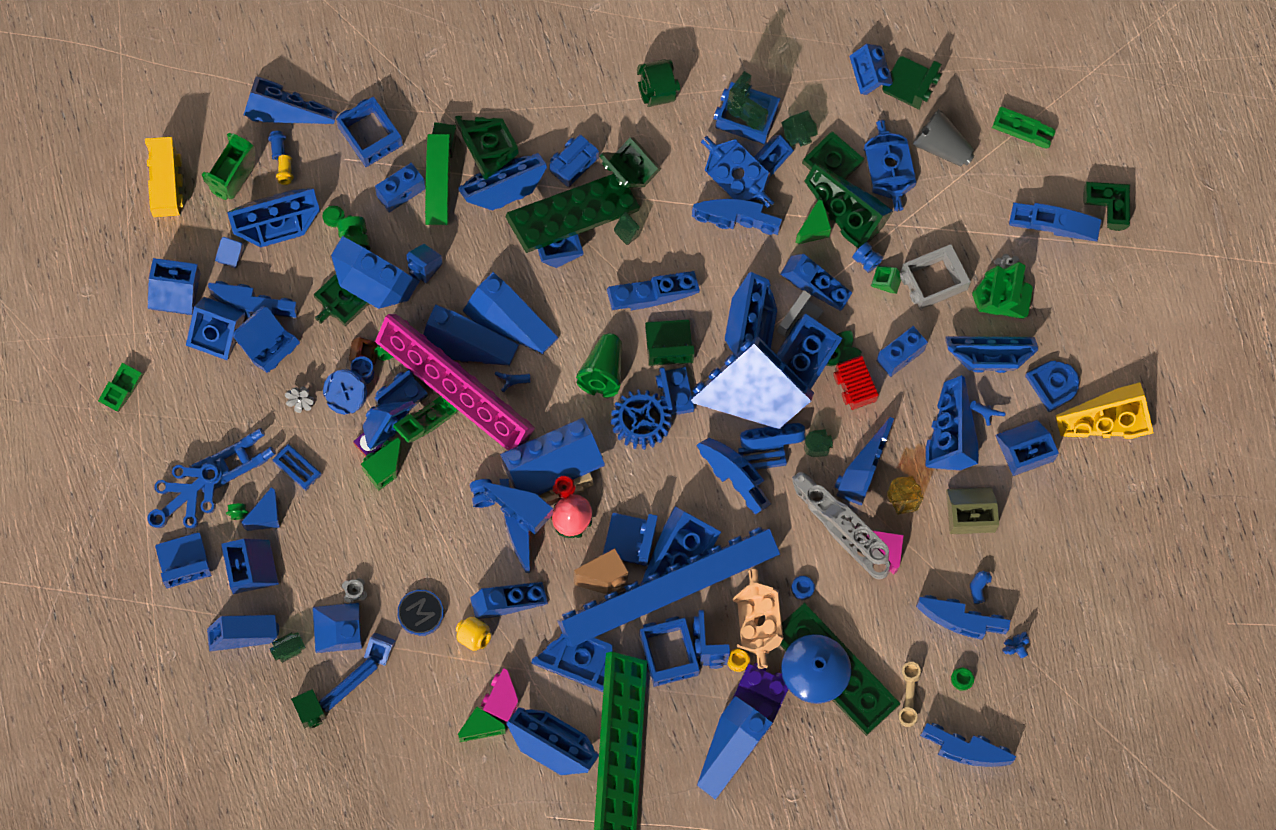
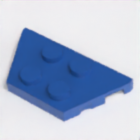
M561 634L542 653L535 656L531 664L603 692L606 653L613 652L611 644L596 638L587 640L574 647H569L563 634Z

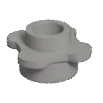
M358 578L343 582L342 588L346 594L344 599L347 603L367 598V593L363 587L365 585L363 579Z

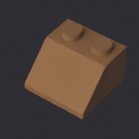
M615 548L574 570V583L576 586L603 594L613 591L619 593L625 589L628 581V571Z

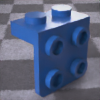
M266 306L260 307L233 332L234 339L254 365L266 373L276 368L278 363L292 353L295 347L300 344L294 335L287 332Z
M699 610L698 616L694 617L693 636H698V639H695L694 645L696 659H699V666H709L712 669L722 668L723 665L728 663L730 655L729 644L706 645L704 610Z

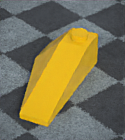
M1141 383L1117 388L1055 415L1061 437L1098 435L1103 438L1123 436L1125 439H1132L1154 433Z

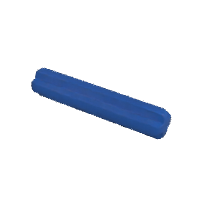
M368 658L321 699L319 704L326 712L331 710L378 668L374 660Z

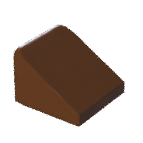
M361 337L352 340L349 361L352 362L355 358L363 356L369 358L372 364L375 365L377 354H375L374 350L378 344Z

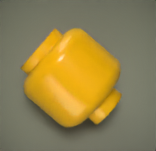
M473 616L461 620L456 627L457 641L472 651L484 649L490 642L491 633L489 626Z

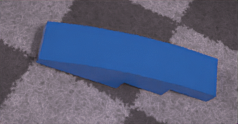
M500 479V485L509 487V479ZM503 513L515 554L525 573H530L529 532L524 531L518 525L519 521L513 516L509 518Z

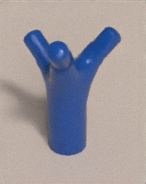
M495 372V376L506 380V384L501 389L502 392H505L510 386L515 384L530 383V374L509 375Z
M972 401L970 404V409L980 413L985 418L987 426L991 425L990 416L1006 415L1005 412L991 409L990 405L985 406L976 401Z

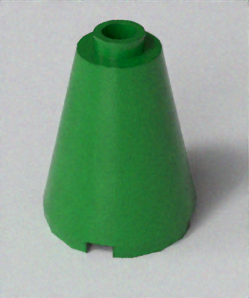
M613 333L602 335L577 373V385L590 395L595 396L597 392L603 394L602 397L608 398L618 394L621 379L622 341L617 335Z

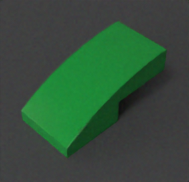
M122 363L112 382L109 381L98 402L119 412L144 374Z

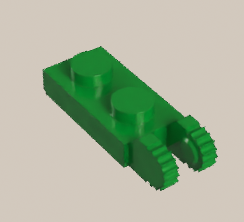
M1004 107L999 108L992 126L993 129L1046 149L1050 148L1051 142L1044 137L1036 135L1037 131L1048 137H1053L1056 133L1055 129L1042 124L1041 121Z

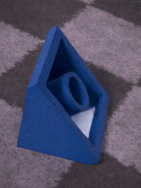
M578 234L538 249L541 262L554 268H558L584 254Z

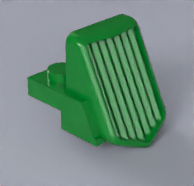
M1017 262L1006 269L996 266L987 271L985 277L972 292L976 307L979 309L978 311L1019 319L1026 318L1029 314L1033 291L1032 285L1024 281L1026 265Z

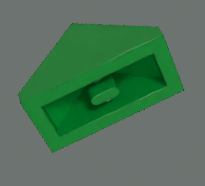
M818 199L796 237L797 244L829 238L831 227L822 200Z
M476 707L458 733L459 742L506 734L505 725L479 707Z

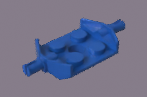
M885 120L877 121L878 135L871 138L863 148L868 161L873 186L872 193L891 198L894 211H898V209L902 211L904 208L901 197L916 185L908 140L900 134L889 133L886 129ZM892 158L897 164L894 167H889L885 164V160Z
M708 136L704 137L705 140L702 139L701 143L710 152L705 172L733 199L752 202L760 200L767 208H770L771 206L765 201L767 200L771 205L774 204V201L765 192L770 179L769 171L736 139L717 145ZM742 168L744 170V176L741 179L733 178L735 169Z

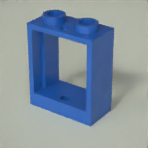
M731 82L729 89L725 88L722 93L721 101H724L722 107H717L713 119L717 120L716 128L765 145L779 109L780 98ZM733 98L767 109L759 130L725 119Z
M374 96L360 101L356 107L343 111L336 118L339 130L365 167L403 146L401 135ZM374 113L388 133V136L363 150L348 127Z
M671 617L666 619L665 623L657 625L656 622H651L643 625V628L640 629L639 635L653 687L699 676L700 670L685 618ZM680 630L689 664L657 672L648 638Z

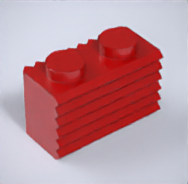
M862 356L836 365L833 376L836 384H841L843 388L842 398L845 405L849 404L851 410L877 401L878 392Z

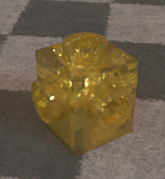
M913 476L895 478L892 480L887 491L888 501L892 503L897 515L918 511L924 498L921 487L916 483Z

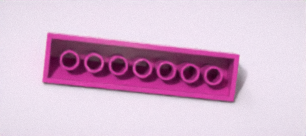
M388 314L385 317L375 340L379 346L507 451L529 440L535 427L527 419L523 418L510 405L497 397L493 391L486 388L476 377L464 370L459 363L453 361L442 349L436 347L423 334L415 330L406 320H403L397 314Z

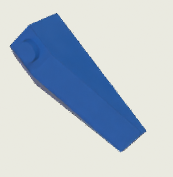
M255 77L243 114L248 119L255 122L334 124L336 111L315 101L306 102L300 97L301 94L297 92L289 94L283 91V86L278 83Z
M494 272L477 287L463 309V312L477 324L495 331L503 337L511 338L519 344L541 354L558 340L553 331Z
M436 304L423 333L431 343L442 349L452 360L466 363L473 361L482 362L483 364L510 366L519 346L476 322Z
M961 375L943 384L937 405L939 413L937 420L933 421L931 426L934 431L931 440H927L926 444L927 468L963 470L979 464L978 440L972 410L970 409L965 377Z
M889 417L848 466L844 476H838L834 487L838 489L837 497L862 506L894 418Z
M675 506L664 525L641 583L647 581L645 577L658 572L661 575L668 572L666 568L673 564L679 563L681 566L688 563L687 558L696 554L704 556L708 554V549L714 546L721 531Z
M735 696L720 716L697 786L716 800L772 727L773 723Z

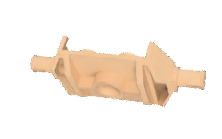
M751 569L748 571L749 585L733 598V601L738 605L741 645L737 644V647L755 653L757 655V667L764 669L768 667L766 655L769 654V651L778 647L783 640L779 591L773 587L762 585L759 582L758 570ZM765 615V622L762 626H759V618Z

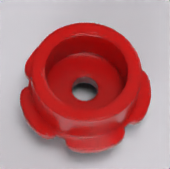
M567 476L557 478L553 486L554 493L558 494L560 498H568L576 489L574 481Z

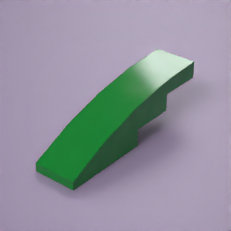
M450 134L427 135L425 225H448Z

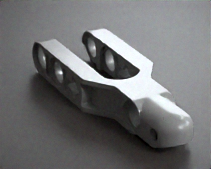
M803 472L795 474L792 477V482L796 494L824 524L832 537L875 579L887 577L890 572L888 546L848 506L837 501L824 487L817 485ZM814 497L822 498L820 501H813L812 499ZM862 533L869 535V540ZM878 549L884 550L885 556ZM858 550H860L862 554L866 557H861L860 555H858ZM875 564H885L886 569L883 572H876L873 566Z

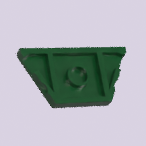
M455 116V123L484 180L488 179L519 154L518 146L503 118L487 119L475 117V120H462V116Z

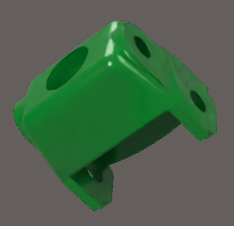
M234 133L227 134L229 143L211 171L202 173L203 180L209 186L211 192L224 200L235 198L255 165L254 145Z

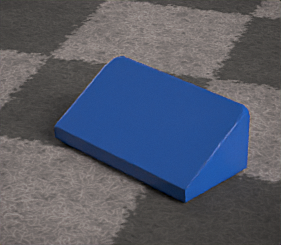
M774 135L754 158L769 171L771 177L794 150L781 135Z

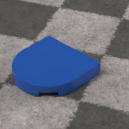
M1053 360L1042 364L1025 375L1049 413L1071 401L1078 391L1079 377L1075 369L1069 364Z

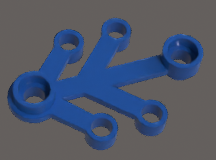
M213 462L205 463L201 468H186L182 465L173 467L172 475L177 479H184L186 476L197 477L198 479L192 484L168 483L164 480H158L154 486L156 492L160 494L168 492L181 494L162 510H152L148 514V523L152 527L163 528L168 522V517L187 501L186 516L183 519V524L190 529L197 527L199 522L196 517L198 491L204 486V500L201 502L200 507L205 513H213L216 509V504L213 501L214 486L222 478L221 467ZM179 468L183 469V474L181 476H177L176 471ZM210 470H214L215 472L213 478L208 477V472ZM161 483H165L166 488L163 491L159 490V485ZM208 502L212 504L210 510L205 509V504ZM159 515L162 516L161 523L156 522V517ZM190 517H193L194 523L189 526L187 521Z

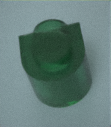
M826 429L809 432L804 442L806 454L811 457L828 456L829 449L833 448L832 436L827 435Z

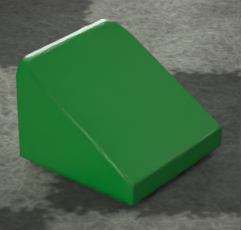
M877 266L871 286L897 294L901 283V272L896 267Z

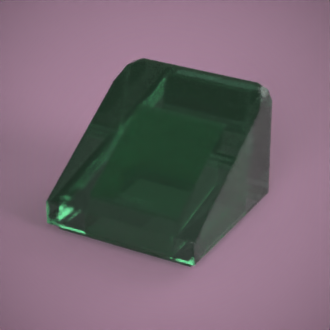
M625 212L614 227V232L626 245H629L639 237L640 227Z

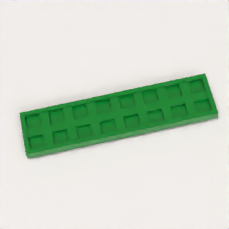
M607 652L605 659L594 830L637 829L647 661L616 652Z

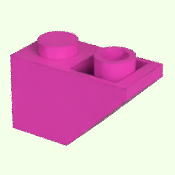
M503 668L501 674L496 673L491 683V686L494 688L490 695H485L481 707H483V711L507 726L508 720L517 710L519 703L508 670Z

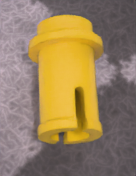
M281 155L278 158V174H276V179L279 184L288 185L294 178L293 174H291V156Z

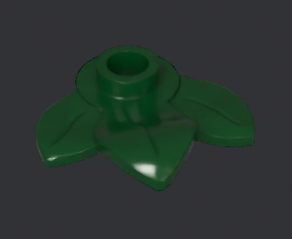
M851 330L837 334L842 340L833 353L835 358L830 359L826 364L827 366H836L839 363L861 356L862 351L852 347L853 333Z

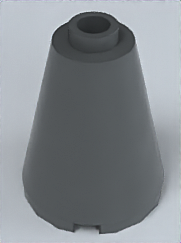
M939 109L932 115L929 122L921 129L913 141V145L960 167L963 164L967 166L975 156L972 154L974 151L972 146Z

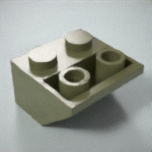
M992 488L946 490L950 534L996 532L999 527L998 505Z

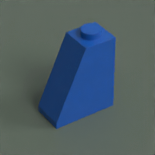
M275 615L221 616L207 628L209 651L270 644L279 634V624L275 620Z

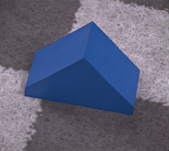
M272 487L242 521L245 530L253 531L280 527L278 500L276 492Z

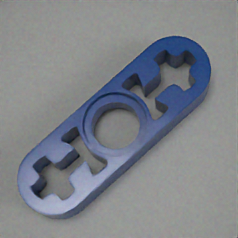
M800 423L784 424L780 429L771 426L749 429L740 434L741 447L748 450L800 443L806 438L805 426Z

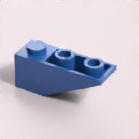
M804 253L791 256L780 273L797 288L806 291L839 311L843 310L852 294L850 290Z
M487 482L482 484L485 498L491 503H498L501 506V511L509 518L513 516L519 521L518 525L526 532L531 531L535 535L553 515V508L535 493Z
M543 582L482 588L470 597L474 615L477 619L499 617L548 604Z

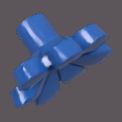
M1027 632L1015 635L1013 641L1007 639L1004 642L1006 647L1002 651L1006 655L1017 653L1020 658L1026 657L1028 652L1025 649V645L1030 642Z

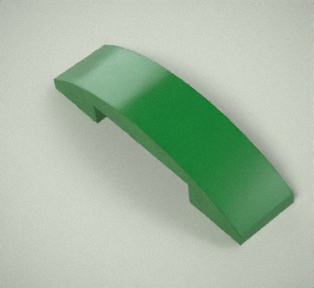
M440 396L415 414H408L393 425V428L408 443L413 442L438 428L459 410Z

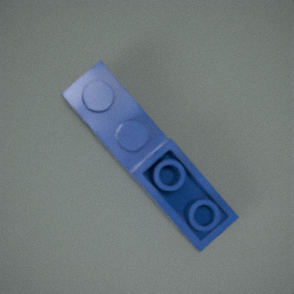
M716 199L696 203L692 208V217H695L696 220L703 223L707 221L714 223L722 229H734L735 223L738 222L746 228L754 227L760 229L765 234L778 235L782 222L780 218L762 213L763 204L752 201Z
M1013 202L1009 225L1053 232L1056 236L1098 242L1102 220L1065 208L1039 203L1027 205Z
M695 271L655 276L650 281L615 285L607 288L612 310L630 308L631 311L670 303L700 292Z
M222 281L208 283L210 294L218 302L245 311V317H251L260 307L266 306L274 316L297 318V303L292 299L281 298L277 300L271 299V297L266 295L255 297L254 289L246 284L233 286Z
M708 438L696 445L700 450L701 456L713 468L714 474L722 482L730 478L735 490L740 492L746 501L747 507L755 515L771 505L758 486L764 482V479L740 454L712 438Z
M924 595L919 597L916 607L928 618L946 629L967 637L982 640L986 631L1006 634L1010 629V620L1005 619L1004 616H982V613L977 611L965 613L966 604L960 603L957 599H946V601L937 600V597L932 595Z
M926 723L920 735L941 746L938 755L962 764L1000 767L1011 765L1016 758L1010 749L1004 746H999L998 748L990 744L991 741L986 737L980 735L976 737L973 735L969 743H967L963 736L956 733L951 735L936 723H931V725Z

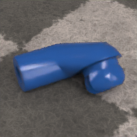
M979 571L970 583L974 604L985 602L982 589L992 581V575L989 572Z

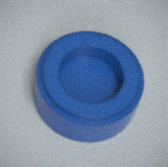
M807 576L795 578L791 586L792 594L800 600L809 599L815 590L813 580Z

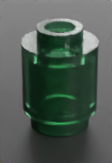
M291 632L273 641V647L269 648L275 661L280 659L282 663L301 654V651L306 649L298 632L294 634Z

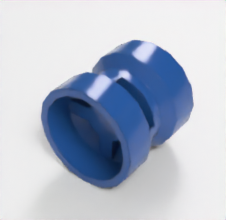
M868 242L859 247L852 256L857 263L863 265V269L868 273L873 271L883 260V256L878 252H874Z
M363 356L357 357L352 361L350 369L358 373L366 384H369L374 378L372 361Z
M480 479L470 483V490L474 495L472 498L473 507L484 508L495 504V502L491 503L483 495L482 484L484 482L492 483V480Z

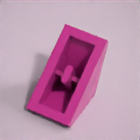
M873 531L889 548L888 561L890 571L894 575L900 567L904 535ZM878 549L885 556V551Z

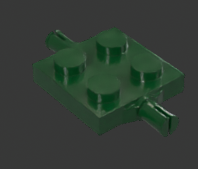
M336 274L313 294L314 298L324 308L315 316V319L320 324L329 316H332L346 327L369 305L366 301L340 287Z

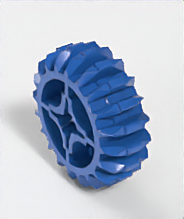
M640 389L637 390L636 395L629 391L628 398L621 396V403L616 402L614 406L616 410L611 412V415L614 417L611 419V425L615 426L613 432L619 433L618 440L626 438L624 443L626 446L632 442L633 449H637L638 444H642V449L644 450L647 443L652 448L655 447V441L661 443L663 441L662 436H668L666 429L671 428L669 421L672 419V415L667 413V406H662L664 398L657 401L658 394L655 393L651 397L649 396V390L645 391V395L641 394ZM635 405H644L640 409H636L633 407ZM652 409L657 412L660 418L659 424L655 423V419L650 417ZM623 415L628 416V420L633 423L631 430L625 426ZM645 415V420H642L637 425V420L641 419ZM642 430H647L650 432L647 434H638Z

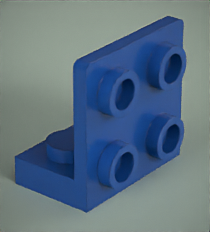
M612 513L603 554L615 548L622 561L647 566L658 516L649 514L648 519L645 520Z
M194 533L155 545L162 570V581L167 589L212 576L200 533Z

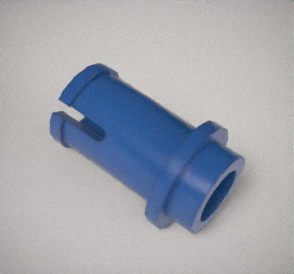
M272 131L268 137V141L271 142L273 160H278L279 156L286 155L284 147L286 136L283 135L282 131Z

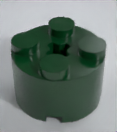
M662 59L638 65L637 75H641L638 88L644 104L648 103L647 107L671 103L676 100V92L680 91V84L678 79H674V66L671 59Z

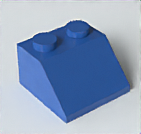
M203 297L194 306L186 346L228 360L237 342L233 337V332L243 324L246 312Z

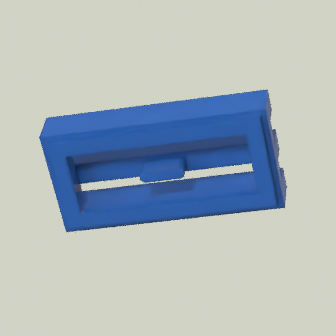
M289 444L272 459L280 469L305 491L309 489L311 484L315 483L317 478L322 476L321 472ZM289 451L297 460H299L307 469H309L313 473V475H308L300 466H298L290 457H288L286 453ZM283 458L307 481L304 482L302 479H300L283 462H281L280 459Z
M784 445L752 450L738 448V454L747 461L780 457V460L751 464L755 470L786 466L787 464L783 449ZM771 450H779V451H776V452L762 453V454L749 455V456H744V455H743V454H750V453H757V452H764V451H771Z

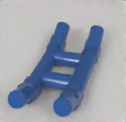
M259 428L224 450L189 465V468H201L208 462L218 464L222 469V478L214 486V489H217L251 469L261 466L274 456L276 452L272 447H269L250 460L245 449L265 436V432ZM236 453L242 464L230 470L224 459ZM205 486L201 488L202 492H204Z

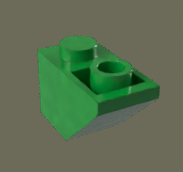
M398 437L394 440L386 441L381 446V450L375 454H368L361 463L363 472L378 491L397 478L402 449L401 440Z

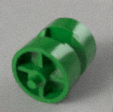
M349 215L337 222L340 238L344 236L370 251L369 237L366 235L365 218Z

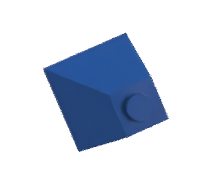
M404 401L384 403L378 407L373 406L366 413L365 417L367 419L363 424L367 446L372 449L393 438L397 433L393 425L407 416L415 403Z
M359 603L313 607L316 653L362 649Z

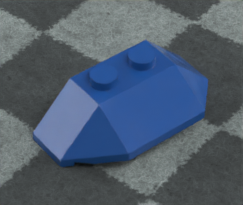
M539 153L532 156L513 158L488 179L484 180L480 172L473 175L458 189L466 202L493 211L532 194L547 165Z
M314 188L290 190L250 201L228 211L227 214L234 235L259 247H264L303 236L320 209Z
M344 236L341 237L331 254L339 286L378 309L409 301L419 284L418 280Z
M753 272L748 273L731 300L725 341L735 355L741 351L740 347L746 340L750 339L752 341L756 336L771 349L777 306L770 289L769 279Z
M946 336L945 338L948 350L968 370L977 373L984 371H995L998 373L1014 371L1038 351L1035 337Z
M518 707L507 722V726L519 750L559 775L588 773L599 757V754L594 750L592 743L585 734L546 711L525 710Z

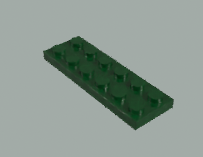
M611 174L506 213L505 218L524 251L528 253L639 211L640 206L629 187L621 186L616 180L617 176Z
M805 603L782 622L783 640L780 646L785 651L794 641L807 635L827 636L839 643L846 651L851 664V677L843 693L832 701L865 736L869 735L900 706L901 703ZM815 662L816 667H823L821 662Z

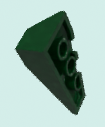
M818 163L814 164L804 180L816 199L823 201L824 207L829 212L828 216L837 223L843 237L858 249L864 243H869L880 232L893 213V210L879 199Z

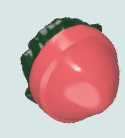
M572 494L568 498H562L554 505L553 515L550 519L559 536L564 538H581L587 527L592 525V508L584 497Z

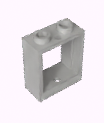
M951 244L904 263L900 273L903 284L908 285L911 291L910 297L912 302L917 304L920 310L968 290L971 283ZM943 260L955 285L924 298L912 273Z

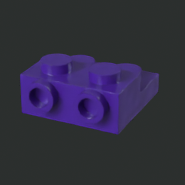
M754 663V665L748 664L733 698L735 696L773 723L789 689L785 685L781 673L776 672L775 675L766 672L767 668L759 669L757 667L758 663Z

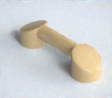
M907 662L902 668V675L906 681L905 707L899 713V722L905 727H912L918 720L917 712L914 710L915 684L920 679L921 669L917 663Z

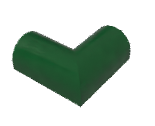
M1086 182L1083 192L1084 205L1107 206L1108 229L1120 231L1129 228L1130 185Z

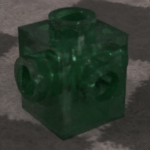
M808 110L790 116L781 122L784 128V135L791 146L797 144L800 147L812 143L811 138L818 135L816 123L812 120Z

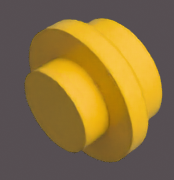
M739 648L730 651L728 667L735 672L746 670L748 664H750L749 654Z

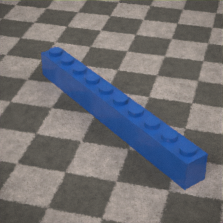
M761 526L750 530V535L742 538L741 535L728 540L729 545L722 548L721 545L714 546L708 549L709 553L704 556L696 554L687 558L688 563L680 566L679 563L667 567L668 572L661 575L658 572L645 577L647 581L638 584V581L625 586L626 590L623 592H610L604 595L605 600L598 603L596 600L585 603L583 605L584 609L576 612L575 609L563 613V618L557 620L567 645L574 647L780 555L771 530L762 529Z

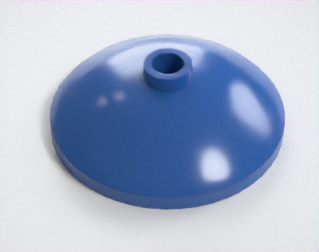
M807 635L797 639L788 647L782 659L781 672L785 685L793 695L805 702L821 704L832 701L843 693L851 677V664L846 651L835 640L823 635ZM815 662H821L823 667H816Z

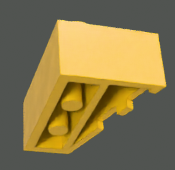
M172 137L145 138V145L149 151L147 167H149L148 187L151 213L153 217L180 216V208L183 207V195L179 194V187H183L182 174L178 173V167H182L181 153H177Z

